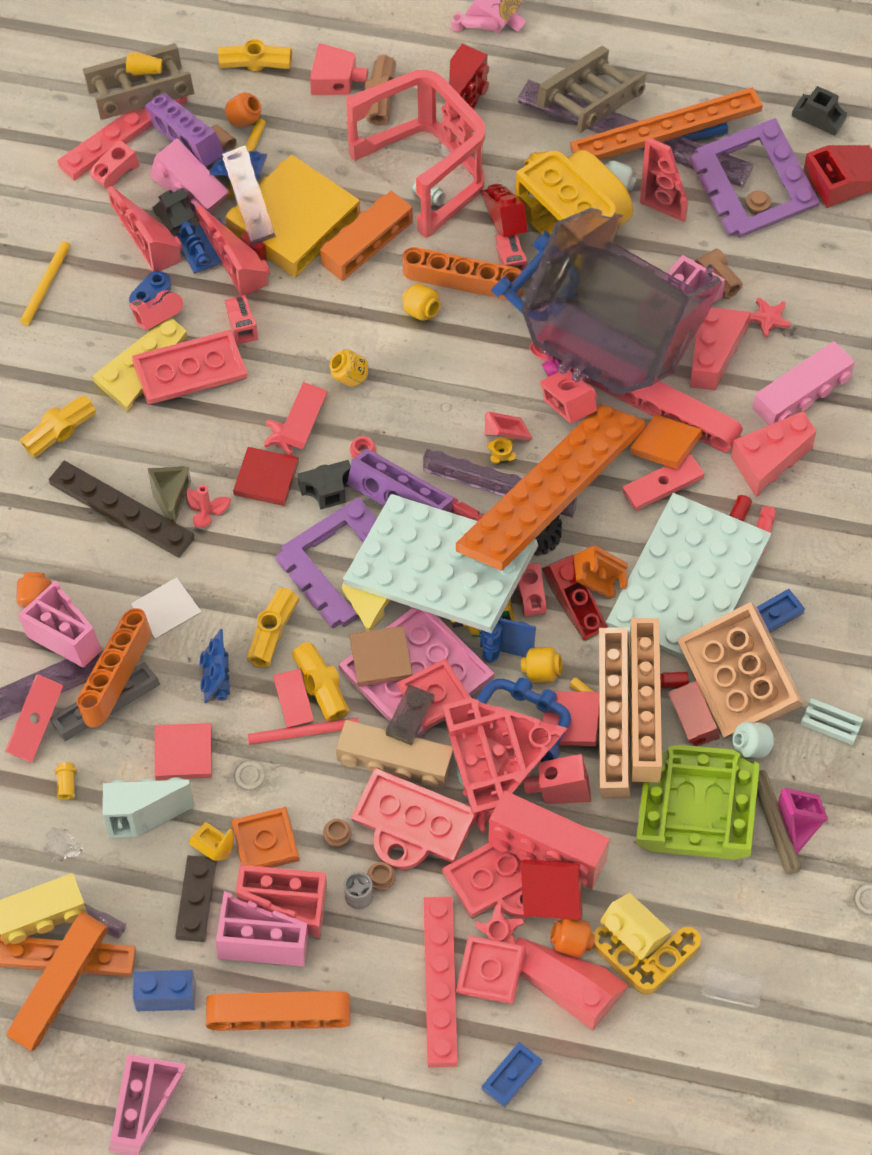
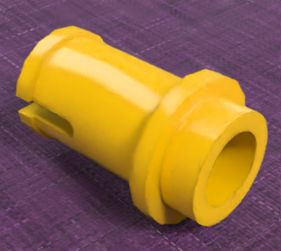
M62 762L55 769L58 799L70 800L73 797L75 798L74 775L77 774V769L74 768L73 763Z

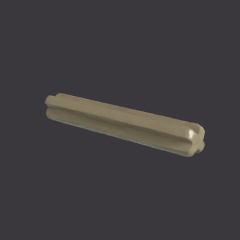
M760 770L757 795L783 869L787 875L797 873L801 866L770 779L765 770Z

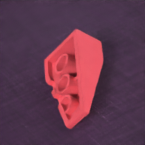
M648 137L645 141L640 204L685 222L688 201L670 146Z
M112 186L108 187L107 191L111 206L152 271H162L181 262L180 251L183 248L178 237H173L168 228Z
M201 205L196 206L197 221L221 259L240 296L247 295L269 285L268 274H270V270L266 261L260 260L253 249Z

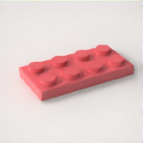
M231 330L132 356V362L148 405L247 378V371Z

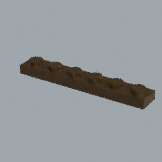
M65 460L49 478V483L53 487L178 558L181 557L195 539L194 533Z

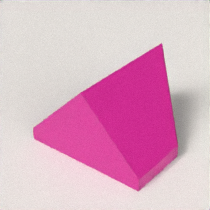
M784 788L780 792L778 805L797 855L828 818L819 795Z

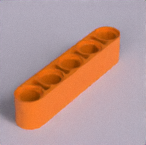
M418 247L407 248L402 254L403 275L409 280L505 300L507 299L502 294L496 297L491 292V289L504 276L513 282L522 272L520 269ZM523 286L516 293L519 297L523 295Z
M133 608L123 614L77 698V706L83 721L89 727L100 726L108 719L151 639L152 631L146 614L142 609Z
M81 912L9 1027L6 1035L9 1039L31 1052L38 1047L108 931L107 925L85 912Z
M343 991L212 994L206 997V1028L214 1031L343 1028L350 1025V994Z

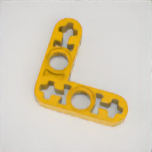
M605 925L599 926L593 932L595 934L593 944L595 951L638 992L646 995L657 991L698 952L701 943V936L696 929L683 927L648 959H639L638 955H634V952L630 951L626 944H622V941L618 940L617 936L613 935V932H609ZM609 935L611 937L610 944L616 949L613 955H611L612 947L608 943L600 944V936L606 938ZM682 937L685 939L693 938V946L686 944L681 949L680 955L677 949L682 945ZM623 953L632 955L634 963L630 966L621 965L618 962L619 955ZM663 954H670L675 958L676 963L671 967H664L659 962V958ZM639 964L642 965V966H640V973H639L638 971H636V969L638 968ZM641 974L645 977L653 976L652 984L649 982L642 984Z

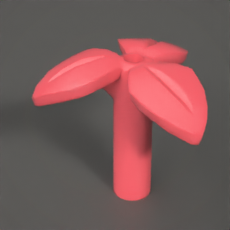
M200 485L197 491L193 489H187L186 500L192 510L201 511L193 517L192 521L193 525L197 528L209 526L212 522L209 514L221 515L228 509L231 503V498L225 496L217 497L210 503L208 487L206 485Z

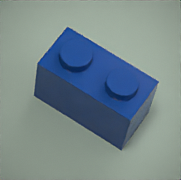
M193 970L134 971L133 1002L136 1012L195 1010L196 982Z

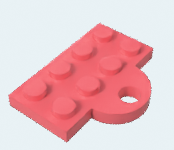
M375 768L351 819L355 823L375 830L374 847L382 862L392 866L393 869L407 870L422 863L429 853L449 862H455L478 813L473 814L471 807ZM394 847L404 849V855L399 860L389 858V852Z
M488 843L442 868L443 875L471 919L497 904H501L503 906L502 912L510 917L519 919L532 917L524 916L523 904L520 901L523 897L522 861L517 855L509 851L501 852L495 849L491 843Z

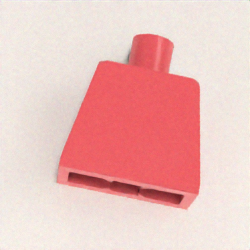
M319 43L310 76L311 95H348L351 93L353 82H366L369 70L368 68L356 67L355 53Z
M582 754L540 762L538 764L539 775L524 779L525 793L541 792L546 804L591 802L589 775Z

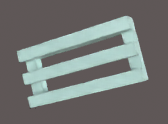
M811 698L801 725L853 745L864 718ZM810 716L821 721L826 722V724L831 725L833 727H839L849 732H852V734L850 735L838 729L832 728L830 726L810 719Z

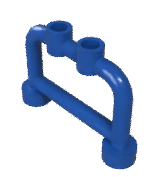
M546 230L532 244L539 253L517 278L511 282L504 276L491 289V292L496 297L502 294L525 317L534 322H544L551 316L556 319L565 309L561 304L564 301L569 304L578 294L575 288L580 281L577 267L550 242L553 236ZM551 256L569 273L570 279L541 312H536L516 293L547 258Z
M519 678L516 683L507 679L489 681L476 699L481 703L487 704L496 690H505L510 692L511 696L518 701L527 700L534 703L544 713L551 711L560 717L558 726L565 727L568 730L571 723L570 712L565 706L556 702L558 699L556 693L550 689L543 690L541 694L531 690L533 685L526 678ZM565 733L540 762L553 760L558 757L560 751L557 746Z

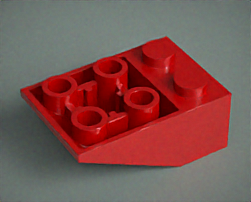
M462 43L450 59L449 84L474 110L477 100L481 95H485L489 87V82L487 81L489 72L488 54Z
M827 145L806 153L803 171L826 208L872 191V149L869 145Z

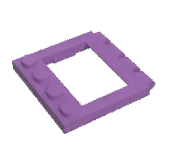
M776 118L701 146L689 158L696 174L705 172L699 176V179L707 195L716 193V195L710 198V201L719 217L727 215L721 219V222L728 236L737 234L738 238L815 208L820 203ZM759 140L764 145L772 166H775L783 187H786L791 201L748 218L717 156L730 154Z
M359 497L280 547L281 552L275 557V560L286 573L290 572L289 577L302 592L306 591L304 595L316 610H322L320 614L331 628H335L339 624L344 628L358 619L359 615L355 613L352 604H348L304 551L312 546L319 545L336 534V531L346 524L356 532L364 543L377 518Z

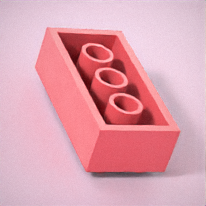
M504 791L489 819L488 842L495 849L501 852L509 851L517 855L521 861L529 859L580 863L581 888L587 887L592 890L607 862L610 838L507 791Z

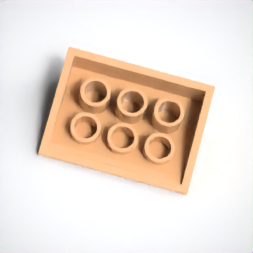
M749 602L677 639L723 738L732 736L736 727L743 722L766 723L805 705L758 608L753 603Z

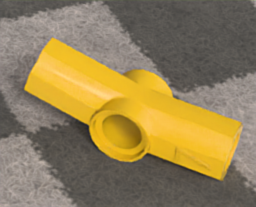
M259 39L248 40L244 45L218 47L220 68L247 67L249 70L257 72L265 67L290 69L292 65V47L268 46Z
M81 395L61 409L55 407L48 410L41 418L40 424L22 437L20 442L26 451L36 458L56 441L63 442L67 440L77 426L96 415V409L87 396Z
M285 587L278 588L266 610L258 615L257 628L247 655V662L255 667L265 668L271 665L278 641L283 636V628L300 600L299 596L292 590ZM267 625H275L272 629L265 628Z
M310 642L301 643L300 646L293 650L291 656L304 675L303 682L307 693L311 696L315 695L326 721L341 719L350 710L339 689L340 681L337 670L332 665H326L314 644Z

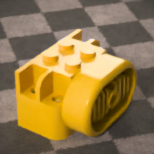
M578 150L568 157L558 151H549L516 172V196L524 202L526 220L540 234L546 230L552 235L553 238L550 242L574 263L579 272L583 270L584 256L587 254L592 256L600 254L602 244L607 242L613 236L614 231L630 221L633 216L632 200L623 183L596 156L588 151ZM532 193L535 198L530 197L529 194Z

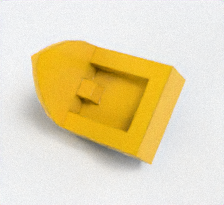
M205 822L191 836L188 844L214 861L228 859L233 848V830L230 828L225 835Z

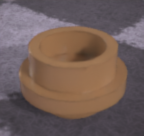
M752 191L746 197L748 210L756 215L768 210L771 205L770 196L763 191Z
M342 819L329 821L323 829L324 839L331 846H343L351 839V827Z
M375 863L367 871V875L372 880L373 889L386 890L395 882V871L387 863Z

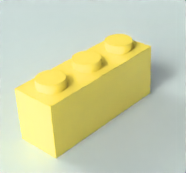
M73 873L0 900V935L4 945L21 943L30 935L47 933L53 930L55 926L65 922L73 923L81 912L87 913Z

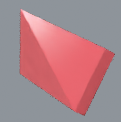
M489 411L485 414L484 435L530 441L533 438L520 417Z

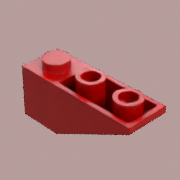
M492 184L488 186V189L481 190L482 198L496 230L503 237L528 232L523 201L507 187L502 186V184Z
M574 555L564 557L541 568L554 596L583 640L598 634L599 628H608L590 589L576 581Z

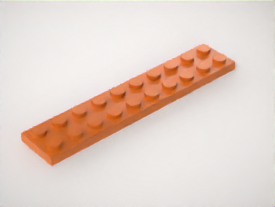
M600 403L597 406V411L589 414L456 542V552L503 571L645 429V420Z

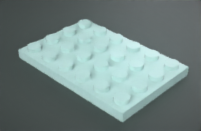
M672 493L628 578L626 589L622 590L606 621L607 627H627L630 637L631 618H659L660 650L687 661L677 639L736 609L771 538V533Z
M391 494L345 574L343 581L347 586L492 633L536 551L538 543L534 539L501 571L456 552V542L478 521Z

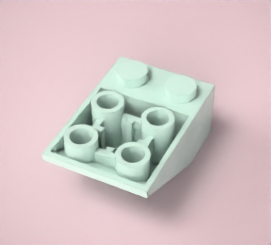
M170 778L168 781L142 779L139 782L114 780L111 783H103L102 815L109 838L138 837L194 808L190 781L182 778Z

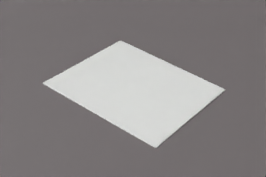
M177 577L131 603L133 608H139L145 612L155 639L201 612Z

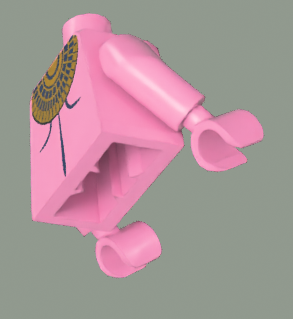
M474 0L465 13L467 15L465 18H463V14L460 12L454 14L455 21L450 22L451 28L455 32H460L464 28H478L500 33L504 26L508 24L515 31L519 32L526 23V20L516 13L523 1Z

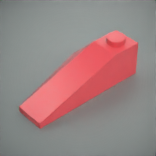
M521 937L516 940L517 945L526 947L520 975L592 1031L629 988L628 984L602 966L558 953L554 949Z

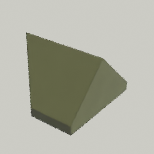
M189 467L148 468L154 499L165 517L176 523L186 491L191 483Z

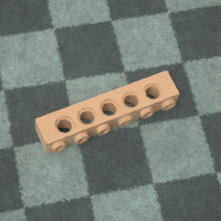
M631 618L632 782H660L662 748L659 618Z
M627 627L599 628L600 791L602 798H631L629 634Z

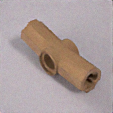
M386 54L378 56L377 60L374 61L371 79H367L365 82V90L394 79L396 69L394 58L388 57ZM395 94L371 106L367 113L369 123L378 126L386 124L390 115L391 98L395 97Z

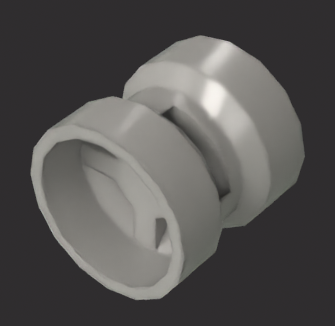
M360 871L353 872L345 878V901L350 907L363 909L372 902V880L366 873Z

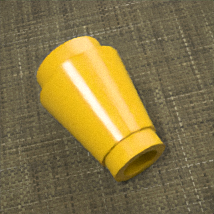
M134 51V53L127 54L126 73H132V76L161 74L163 61L162 59Z

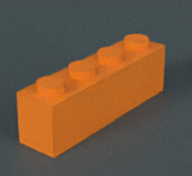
M393 191L379 197L373 206L367 211H362L355 221L349 226H344L338 235L322 245L320 249L321 265L341 281L345 280L413 223V207Z

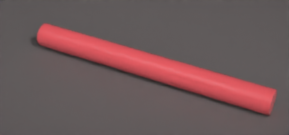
M358 717L250 733L248 734L249 745L338 732L342 731L345 720L357 723L359 721Z

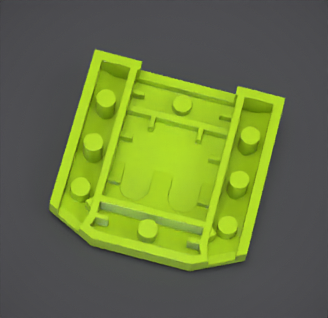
M687 745L667 747V751L662 752L660 782H643L636 845L650 852L732 860L751 856L760 764L755 761L753 764L741 758V754L733 749Z

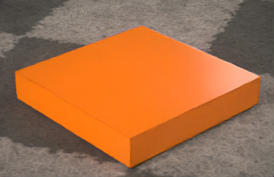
M655 414L630 447L631 455L678 469L702 437V429Z
M286 807L231 820L242 865L273 868L300 861Z

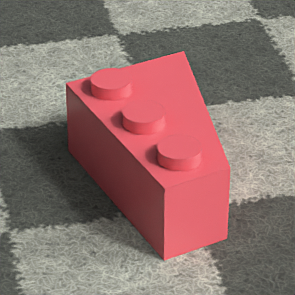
M699 306L690 387L716 390L729 366L733 354L736 353L741 339L748 330L751 312Z

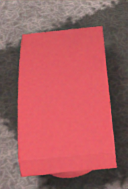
M300 669L273 675L286 728L314 722Z

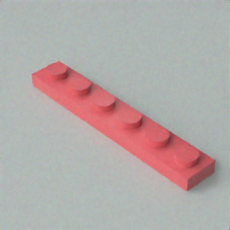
M187 96L175 99V101L182 105L187 102ZM146 108L121 115L58 159V166L70 178L76 180L89 171L99 158L119 140L127 144L153 126Z
M424 897L428 1067H457L453 897Z

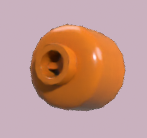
M240 93L226 103V117L237 128L248 127L260 118L261 103L251 93Z
M24 573V577L17 581V604L26 608L52 584L51 580L46 578L44 573Z
M556 920L550 934V943H553L556 952L575 958L581 957L586 950L591 951L595 941V934L591 933L590 924L584 920Z

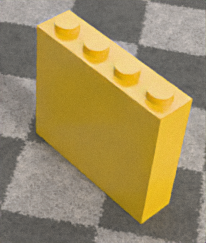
M291 154L285 161H281L269 176L264 177L252 192H248L236 207L228 211L225 216L226 226L240 239L247 231L266 245L267 259L296 278L320 255V249L326 241L332 240L344 226H349L357 219L360 214V200Z

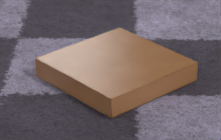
M404 626L349 634L358 687L404 680L413 675Z

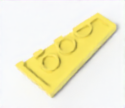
M172 317L161 322L92 376L93 382L126 412H129L133 407L135 399L143 394L132 362V356L182 343L187 338V331Z

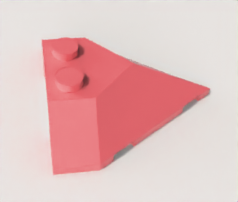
M466 698L442 705L450 741L473 814L496 808L504 791L513 793L567 730L565 727L554 726L508 709L484 704L473 698Z

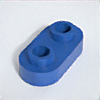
M162 271L150 273L130 294L129 302L132 303L144 297L145 299L140 301L147 303L155 299L159 292L163 290L170 291V277Z

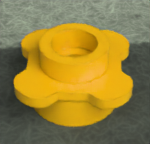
M503 437L490 441L488 443V450L491 451L490 461L494 464L506 460L509 462L514 461L516 454L512 450L513 441Z

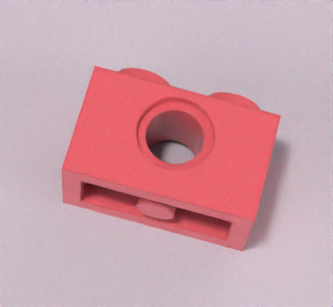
M565 368L540 381L545 403L570 424L597 411L596 391L591 385L584 383L578 374H573L569 369Z

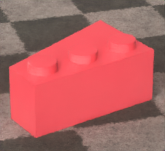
M804 411L734 440L731 458L756 497L762 493V490L767 485L775 482L783 471L788 467L791 468L813 448L816 430Z
M247 865L239 866L236 886L238 900L246 903L251 901L256 903L257 907L272 913L277 911L307 923L308 935L321 939L327 893L326 873Z

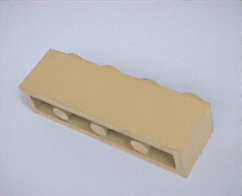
M345 720L336 747L337 761L347 767L353 768L358 766L366 768L372 773L376 768L406 781L413 780L421 782L429 788L440 787L445 789L454 760V751L451 746Z

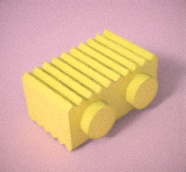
M630 892L615 902L613 901L601 918V924H605V928H608L609 932H613V935L617 936L618 940L622 941V944H626V947L633 951L634 955H638L639 959H644L657 951L671 934V931Z

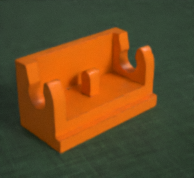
M596 545L574 554L577 582L608 599L615 597L616 581L620 580V587L624 590L626 589L628 584L626 572L628 563Z

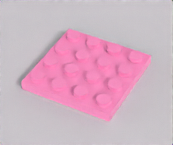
M413 607L387 627L404 626L412 674L446 658L470 697L494 679V672L435 614ZM350 655L339 664V670L401 734L419 738L431 729H423L398 689L397 683L402 680L358 687L353 655Z

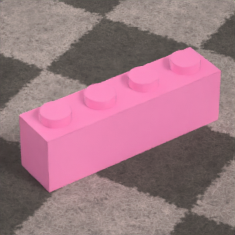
M833 341L757 392L754 396L753 409L768 425L793 416L799 411H805L818 398L828 396L834 387L847 383L853 375L852 371L855 361Z

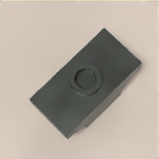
M816 86L811 95H802L792 110V117L836 136L847 118V112L842 110L838 104L839 95Z
M184 188L174 193L172 190L163 193L158 197L160 201L152 207L155 215L164 222L169 231L195 217Z
M349 460L330 465H320L316 469L298 473V485L301 495L315 498L320 510L346 503L345 486L347 485L351 468Z

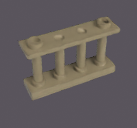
M176 43L142 52L143 54L162 59L161 74L169 72L170 77L156 80L155 76L160 75L157 73L132 76V73H126L127 57L83 69L89 94L99 92L100 96L95 97L100 120L143 109L146 104L163 93H166L174 100L195 94L190 71L181 74L178 69L182 68ZM142 79H145L147 82L145 84L134 87L131 83ZM120 85L124 89L113 93L108 91V89Z
M600 46L541 83L538 88L536 105L545 109L552 103H558L579 117L577 131L582 133L632 99L641 96L646 87L645 79L647 73L642 71L633 78L628 77L608 64L609 49ZM605 73L622 85L614 88L596 75ZM588 82L606 95L598 98L581 87V85ZM574 93L591 105L584 109L565 97V95Z

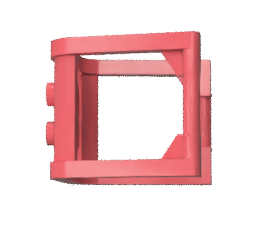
M415 70L346 98L349 155L354 161L420 131L434 134L451 152L442 161L416 178V194L421 198V213L417 215V231L423 237H430L481 193L485 185L484 170L482 169L485 124L481 117L438 73L430 70ZM417 85L418 118L368 138L362 137L358 139L357 122L366 117L374 103ZM436 90L445 99V105L441 107L443 113L442 124L436 120ZM462 164L473 176V183L436 212L431 210V189Z

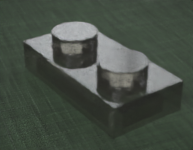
M408 685L386 729V736L412 746L435 700V695Z

